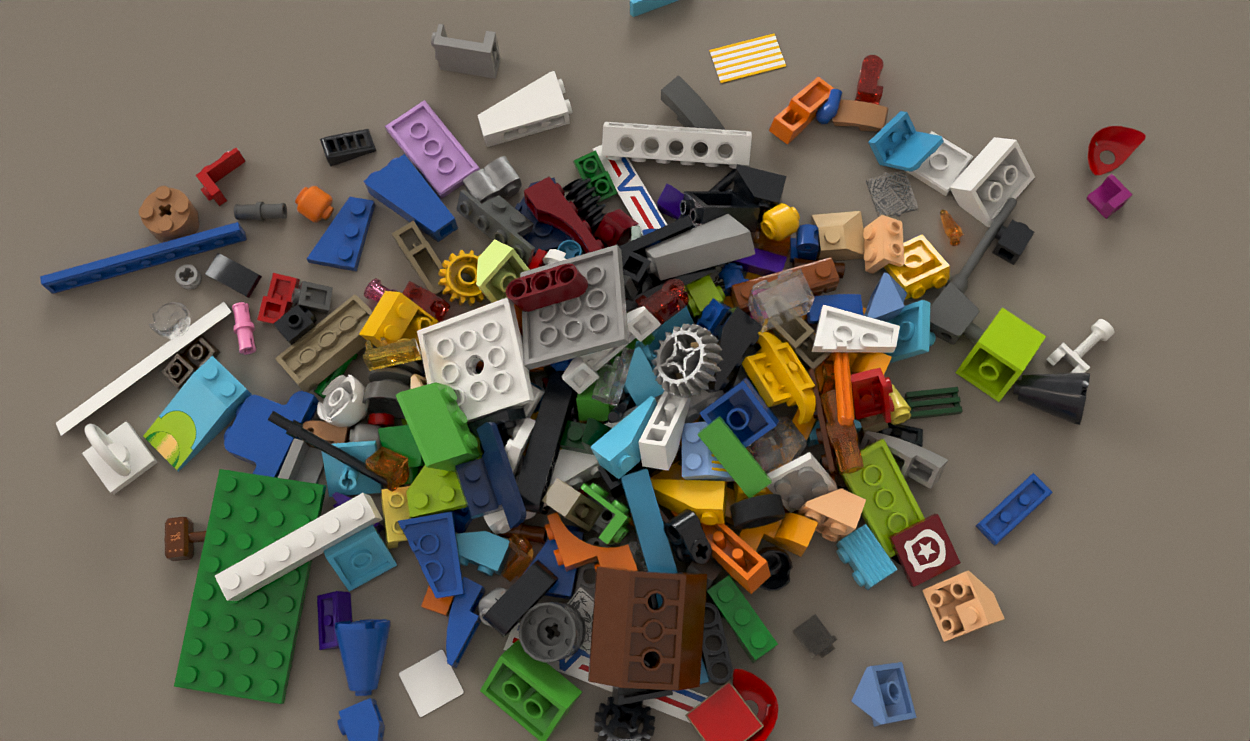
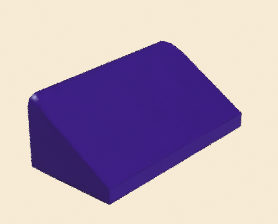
M754 248V255L731 262L743 266V271L766 276L783 271L787 257Z
M334 591L317 596L319 650L339 648L334 629L335 622L348 620L352 622L350 592Z

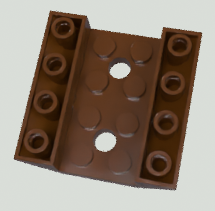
M597 567L588 681L620 688L679 691L700 687L707 574L689 572L663 573L632 571L625 568ZM655 593L660 594L662 605L657 609H651L648 605L649 597ZM648 652H656L658 654L656 665L652 667L645 666L644 656Z

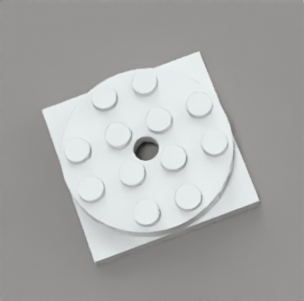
M508 297L417 331L427 384L437 382L450 386L457 395L456 402L460 410L467 417L468 422L466 424L535 401L529 370L524 366L523 336L519 330L514 303ZM483 360L484 368L478 374L476 372V365L479 361Z

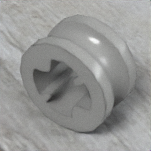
M189 264L179 267L175 274L177 282L187 290L197 288L202 280L200 272L193 265ZM189 273H191L193 277H190L186 282L184 277H188Z

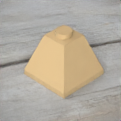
M861 211L811 215L812 225H816L819 228L817 258L826 259L831 257L833 261L864 259V229Z

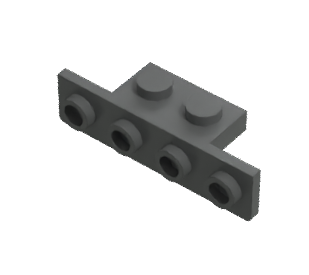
M466 190L460 191L456 207L457 211L493 241L495 239L512 247L526 266H529L535 247L522 236L532 232L534 223L499 195L481 204Z

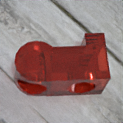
M869 55L864 58L859 73L855 101L879 105L883 86H877V81L884 66L883 60L879 56Z
M670 279L664 283L661 290H658L649 298L642 295L635 302L638 308L644 306L662 325L688 305L689 295L683 281L680 279Z
M411 281L408 282L402 293L438 320L437 323L443 321L451 307L448 302L436 296V294Z

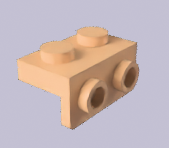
M881 215L867 225L863 232L865 271L872 274L889 263L899 267L904 265L903 224L899 220Z

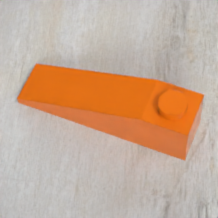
M674 511L671 512L674 517L678 515ZM701 523V527L712 548L711 556L750 594L756 591L771 576L768 562L725 524L706 525Z

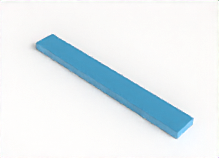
M645 468L623 475L621 482L647 571L678 573L668 538L664 532V524L648 469ZM656 593L659 608L662 605V597ZM703 658L701 660L700 684L709 682Z

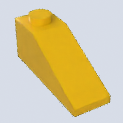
M651 479L658 504L678 514L685 509H689L698 516L700 523L706 525L725 524L727 501L725 481Z

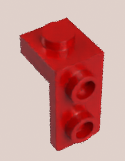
M237 148L225 152L220 159L211 165L205 166L201 172L196 174V177L203 185V188L200 189L209 202L214 199L219 207L227 202V199L215 183L245 163V159Z

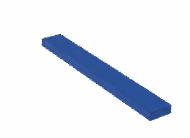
M236 222L40 276L41 285L54 294L246 241L247 238L243 228Z

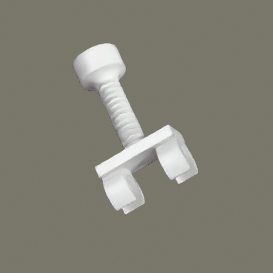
M1099 319L1091 326L1093 333L1074 351L1063 342L1046 360L1054 366L1063 357L1075 368L1070 373H1084L1090 366L1081 358L1098 341H1107L1115 331L1107 321Z

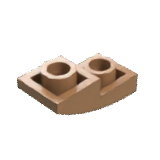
M840 100L838 112L833 118V123L835 126L859 127L860 131H880L886 125L889 109L888 107L873 103Z

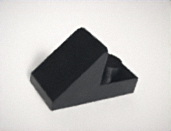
M524 408L510 409L469 423L467 426L469 431L479 438L477 428L487 422H494L497 425L505 447L510 439L507 429L516 427V422L525 419L526 415Z

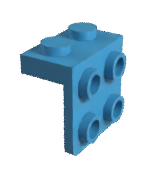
M900 111L868 143L879 165L912 172L917 170L931 154L935 153L944 140L942 136L917 132L908 112Z

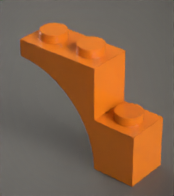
M558 512L547 515L549 524L544 526L549 540L555 539L558 549L554 550L558 566L564 565L566 572L594 561H598V564L594 565L595 571L597 567L625 568L638 571L628 544L608 548L588 544L578 539L565 527Z

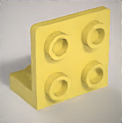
M410 486L381 490V504L388 549L398 548V542L408 541L398 521L411 519L406 494Z

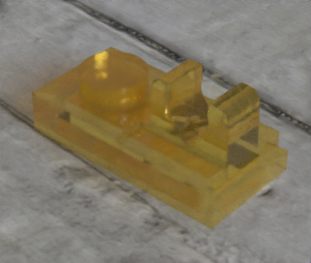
M381 337V346L378 348H373L370 340L365 342L366 350L365 354H363V359L369 371L422 359L415 338L400 339L388 345L386 338Z

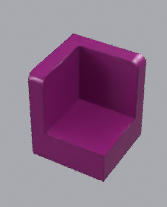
M1110 174L1102 185L1091 192L1086 199L1107 219L1123 207L1133 194L1113 174Z

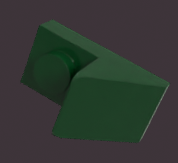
M588 418L586 424L567 420L560 446L565 450L594 455L590 447L612 428L593 418Z

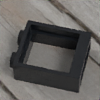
M684 191V197L680 203V212L682 217L690 216L694 227L729 214L750 232H756L760 207L739 192Z

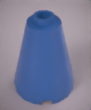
M363 619L351 622V620L335 622L334 629L350 691H355V696L372 695V690L378 688L391 627L390 620Z

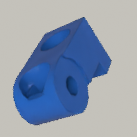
M800 225L796 232V238H790V262H793L794 257L816 260L819 249V228L816 225Z

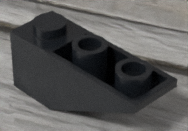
M739 307L728 309L713 331V336L719 340L717 344L722 348L718 355L721 356L723 361L717 363L721 371L714 373L716 381L708 382L709 389H706L708 393L718 392V390L722 391L730 381L728 376L733 368L737 369L745 359V356H743L744 352L748 347L751 348L760 337L758 332L762 326Z

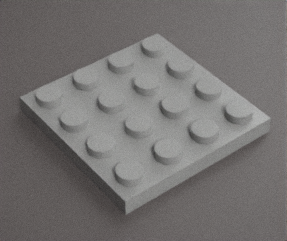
M618 245L520 273V277L570 263L588 281L586 292L577 298L530 312L522 311L524 366L528 370L629 344L622 252Z

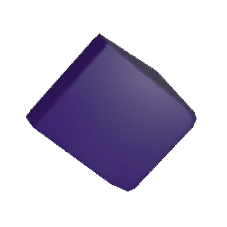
M666 184L657 201L658 210L665 215L678 219L681 216L680 203L683 200L684 194L672 185Z

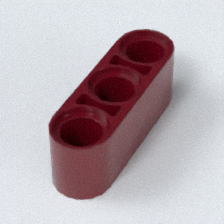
M567 263L512 280L506 288V296L521 311L530 312L583 295L588 288V281L573 264Z

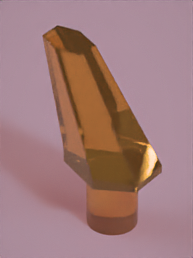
M942 209L940 216L945 234L950 239V244L957 246L960 244V237L963 236L962 230L951 215Z

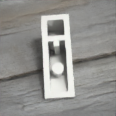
M664 390L639 440L642 466L669 471L679 448L691 398L677 397Z

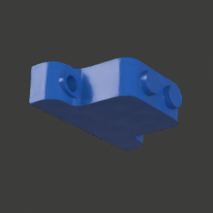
M304 391L294 393L286 405H281L258 395L247 397L244 403L238 406L236 418L232 426H229L224 434L225 449L237 459L255 465L253 474L278 478L294 438L285 434L286 430L268 421L272 411H275L291 421L296 420L303 424L313 419L317 411L318 402L320 401L315 395Z

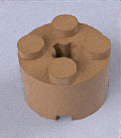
M160 186L144 200L139 208V215L143 224L161 243L196 234L199 228L198 211L180 190Z

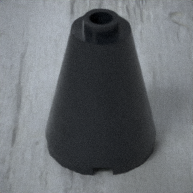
M1090 373L1022 375V379H1017L1015 382L1013 394L1018 395V401L1070 423L1080 425Z

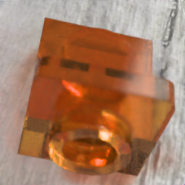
M381 447L365 460L366 469L387 478V489L391 492L405 484L409 478L408 458L390 449Z

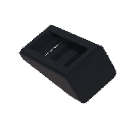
M369 129L327 136L320 139L330 167L376 151ZM364 138L367 146H362L360 139ZM355 141L357 148H352L351 142ZM346 145L347 150H342L341 146ZM333 148H336L337 151H336V152H332V149H333Z

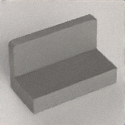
M293 439L278 478L318 484L324 469L322 451L309 447L302 440Z

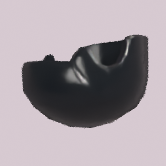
M777 546L762 548L758 554L768 562L771 576L760 588L767 591H778L790 582V570L793 568L792 561L784 549Z

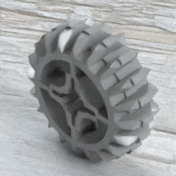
M684 323L682 327L674 326L673 333L665 332L666 339L664 341L658 340L661 345L659 350H653L657 358L651 361L656 366L652 372L657 376L655 381L662 385L665 391L677 397L691 398L692 394L700 395L701 388L704 390L709 389V381H716L714 373L721 371L717 363L723 361L721 356L718 355L722 348L717 344L719 340L706 328H702L697 324L689 325ZM698 342L699 347H691L690 343ZM675 374H683V379L678 380Z

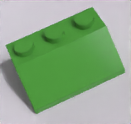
M435 382L402 391L395 395L426 467L455 472V465L473 461L481 456L477 449L478 442L475 436L470 433L466 424L468 422L467 417L460 410L456 402L457 395L450 386Z
M517 640L500 656L480 690L539 741L548 740L582 694L580 689L547 662L544 663L529 656L524 651L520 640Z

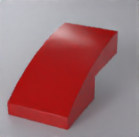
M273 273L268 295L263 296L257 320L273 324L290 311L293 304L291 303L294 288L298 289L300 279Z

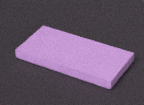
M425 100L385 126L387 132L440 199L464 184L463 180L470 174L480 170Z

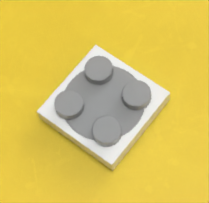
M810 452L767 474L772 480V483L767 488L773 494L781 496L783 505L790 513L798 510L809 500L837 490L836 482Z

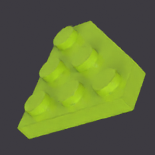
M474 435L478 442L477 449L481 455L475 459L477 460L482 458L483 449L480 438ZM424 465L406 491L410 518L441 514L467 507L456 472L428 468Z

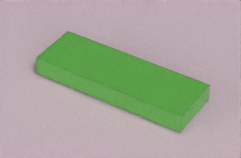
M720 416L698 432L697 435L748 498L753 497L772 483L770 477Z

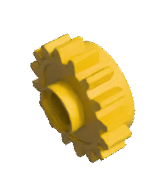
M460 250L458 256L453 253L450 254V262L444 260L442 266L445 269H440L438 275L444 277L438 282L439 285H445L446 287L442 292L443 295L450 293L449 301L452 302L457 298L459 299L460 306L465 301H468V304L473 306L475 299L479 303L484 299V293L476 285L479 256L474 255L473 250L469 254H465L463 250ZM461 274H469L472 282H465L461 278Z

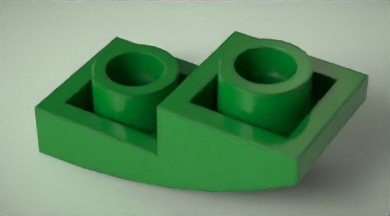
M596 150L573 161L582 179L591 178V182L587 187L597 188L592 196L601 195V199L597 203L618 194Z

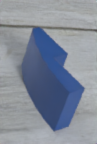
M860 294L822 295L805 299L808 324H818L823 305L864 316Z

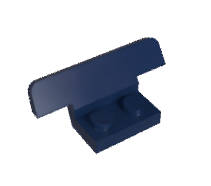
M487 422L477 428L484 450L482 458L455 465V472L470 518L474 519L504 510L509 527L512 529L518 527L526 519V509L497 425L494 422Z

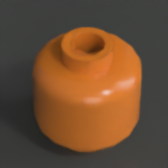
M317 186L304 187L295 200L297 211L314 223L319 222L322 218L327 220L334 211V208L331 206L333 202L332 197Z

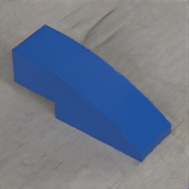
M463 577L465 594L454 597L447 626V664L454 668H457L481 623L480 616L474 612L486 591L483 586L466 577Z

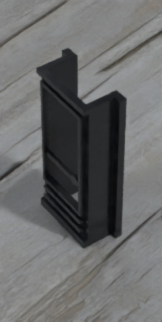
M688 215L619 246L622 258L627 249L646 258L645 248L690 230L694 225L690 216ZM715 266L680 275L661 285L660 280L652 273L650 276L655 287L635 296L634 300H626V312L640 307L639 305L643 301H645V304L717 270Z

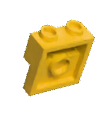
M923 234L903 243L904 265L899 267L889 263L884 266L890 276L907 292L905 300L911 297L918 299L924 295L926 290L932 287L942 288L950 277V265Z

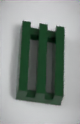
M958 387L906 392L905 399L911 407L910 419L961 414L963 410L962 406L960 407L961 400L960 396L958 397ZM948 395H951V396H952V397H950V398H941V399L922 400V401H913V402H912V399L938 397V396H948ZM945 404H953L954 406L951 408L924 411H914L913 409L917 407L936 406Z

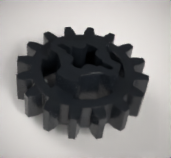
M608 697L607 705L601 703L599 712L595 713L594 721L596 723L594 725V732L599 733L597 740L650 741V736L654 735L655 730L653 726L655 716L650 715L651 707L643 708V701L615 705L612 704V697ZM611 715V720L609 721V724L606 725V720L608 716ZM642 723V724H643V729H642V731L639 733V732H638V728H639L640 724Z

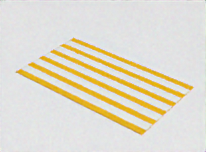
M774 33L709 50L720 83L786 67Z

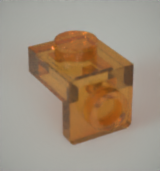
M515 534L510 537L508 545L516 554L506 563L502 576L509 582L516 576L520 578L529 567L528 563L532 560L534 551L532 550L531 543L522 536L518 538Z

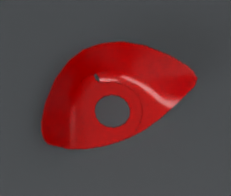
M1109 126L1097 131L1091 138L1088 146V163L1092 173L1095 176L1103 175L1118 168L1145 140L1146 135L1136 129L1123 126ZM1103 151L1112 152L1115 156V161L1112 164L1103 163L1100 160V153Z
M734 669V688L744 701L752 700L757 704L758 713L756 717L764 726L747 741H765L774 729L778 719L779 708L777 698L772 688L764 680L746 670Z

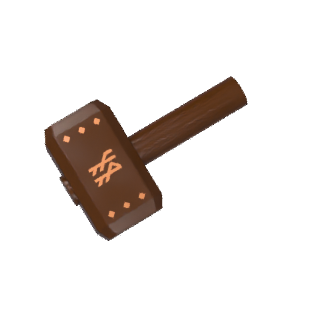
M188 517L168 518L165 522L164 538L166 558L171 561L192 559L194 543L204 542L206 531L194 532V524Z

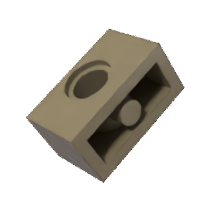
M556 478L554 483L548 487L546 495L542 499L545 504L588 532L604 510L559 478Z

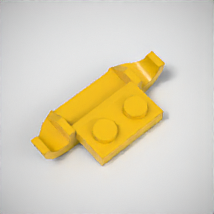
M765 331L758 332L760 337L757 342L762 348L755 355L747 356L742 362L747 375L768 407L785 402L788 407L797 404L800 410L798 423L801 425L809 422L816 406V398L813 392L814 382L788 342L783 343L771 333Z

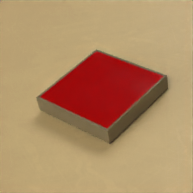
M730 681L685 715L704 741H747L764 727Z

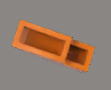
M817 77L795 95L789 105L774 117L769 131L788 145L816 117L818 109L828 101L831 89L835 88L820 77Z

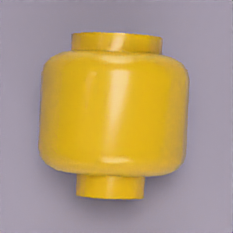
M780 203L763 214L761 229L767 238L782 241L797 232L799 228L798 220L800 219L799 213L794 207Z

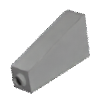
M729 214L645 248L647 259L651 261L649 273H653L660 281L755 254L750 231Z

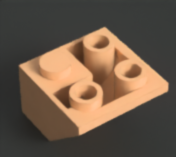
M838 489L807 501L794 514L818 522L815 531L821 533L822 537L826 540L836 542L856 529L866 499L844 489Z
M965 571L922 590L944 642L1005 619L994 593L970 571Z

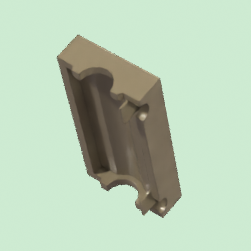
M354 294L275 359L304 392H310L370 343L359 333L373 311Z

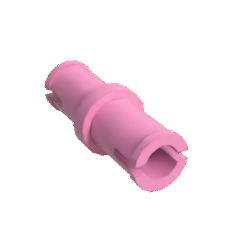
M244 302L236 303L232 306L235 319L233 329L238 337L240 354L244 353V355L256 352L253 336L255 327L250 319L249 305Z

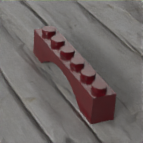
M550 176L524 190L525 203L539 222L562 230L574 241L578 242L584 254L605 248L599 239L595 240L592 236V231L587 221H582L579 218L574 203L566 200L561 185L554 183Z

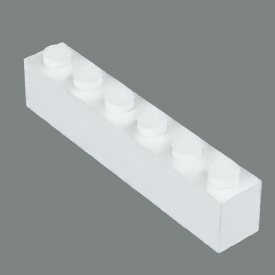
M361 493L215 575V578L227 601H239L319 556L326 549L383 519L371 496Z

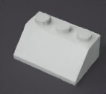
M994 137L951 184L949 189L961 208L985 226L990 227L1009 198L1016 199L1035 178V175L1017 140Z

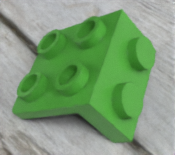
M584 483L581 489L615 514L598 538L606 544L620 543L629 532V529L626 527L632 520V517L628 514L630 509L619 500L612 502L606 498L609 493L598 484L592 483L588 485Z

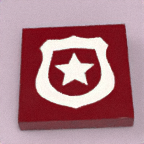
M933 514L888 537L912 587L961 563L938 514Z

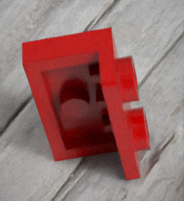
M881 368L852 374L851 385L856 420L882 414L885 422L890 423L891 412L894 411L893 400L889 396V393H893L890 378L884 377Z

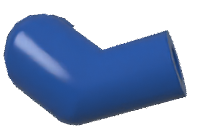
M831 89L828 101L818 109L816 119L820 124H827L836 116L842 96L841 90Z

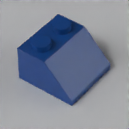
M747 377L700 412V415L708 425L720 416L745 448L776 427L779 422Z

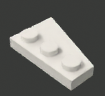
M823 305L812 352L893 353L897 345L900 326Z

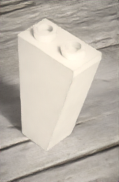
M555 71L549 72L477 115L486 147L570 124L569 114L572 113L569 99L564 100V84L562 79L557 80Z

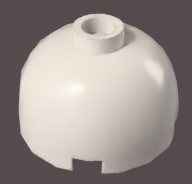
M344 375L338 376L324 389L322 394L326 395L323 404L318 402L317 414L320 419L337 427H351L366 417L369 400L366 401V405L362 403L365 386L352 375H348L349 377Z

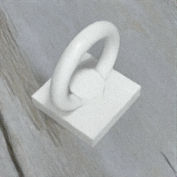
M124 422L108 435L94 424H88L84 429L85 435L92 446L82 454L113 495L158 463L128 422Z

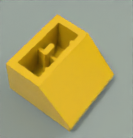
M385 291L359 335L377 348L393 356L415 361L421 351L417 331L437 324L438 320L401 292Z

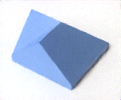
M884 272L871 294L864 316L884 322L897 317L905 307L903 303L907 292L889 274Z
M902 662L867 667L851 702L872 717L874 727L917 718Z

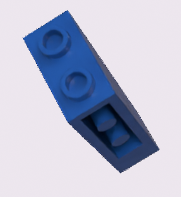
M405 154L399 158L392 159L387 166L371 173L364 180L371 196L408 222L414 220L421 231L437 242L458 229L454 216Z

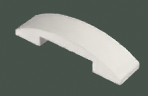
M644 306L627 313L629 343L635 338L640 342L643 341L661 325ZM628 344L574 358L562 375V379L578 394H581L599 378L596 371Z

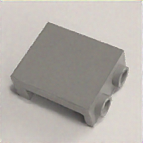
M438 25L437 32L432 34L431 45L435 48V59L438 60L440 70L496 79L501 59L496 32L486 31L483 43L448 38L444 25Z

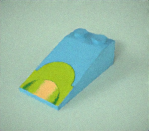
M211 356L191 375L143 437L179 472L236 418L238 406L244 403L245 399L252 394L224 366Z

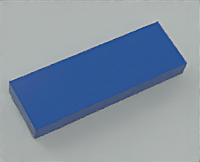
M1033 473L984 517L976 527L995 546L1053 492Z

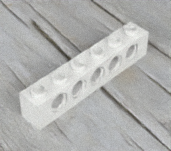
M605 122L603 125L602 156H607L609 160H622V157H630L635 162L656 159L657 163L668 164L671 160L680 161L682 165H695V162H703L708 167L729 164L730 168L736 169L737 164L749 166L752 134L751 131ZM629 137L634 141V146L626 148L622 145L621 140ZM649 139H655L659 146L651 150L646 147L645 142ZM680 141L683 144V148L680 151H673L670 148V143ZM703 142L708 146V149L703 153H698L694 149L695 144ZM723 144H729L732 147V151L724 155L719 152V147Z

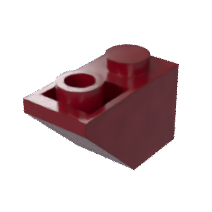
M621 209L605 214L593 237L595 240L599 239L605 248L614 245L621 246L628 243L631 237V226H637L639 223Z

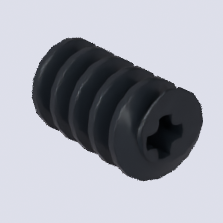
M580 178L562 189L564 193L569 192L566 195V200L573 201L576 208L579 209L577 215L579 218L585 217L583 220L587 221L593 232L598 228L605 214H608L602 213L606 204H597L601 199V195L592 196L597 188L587 187L591 182V178Z

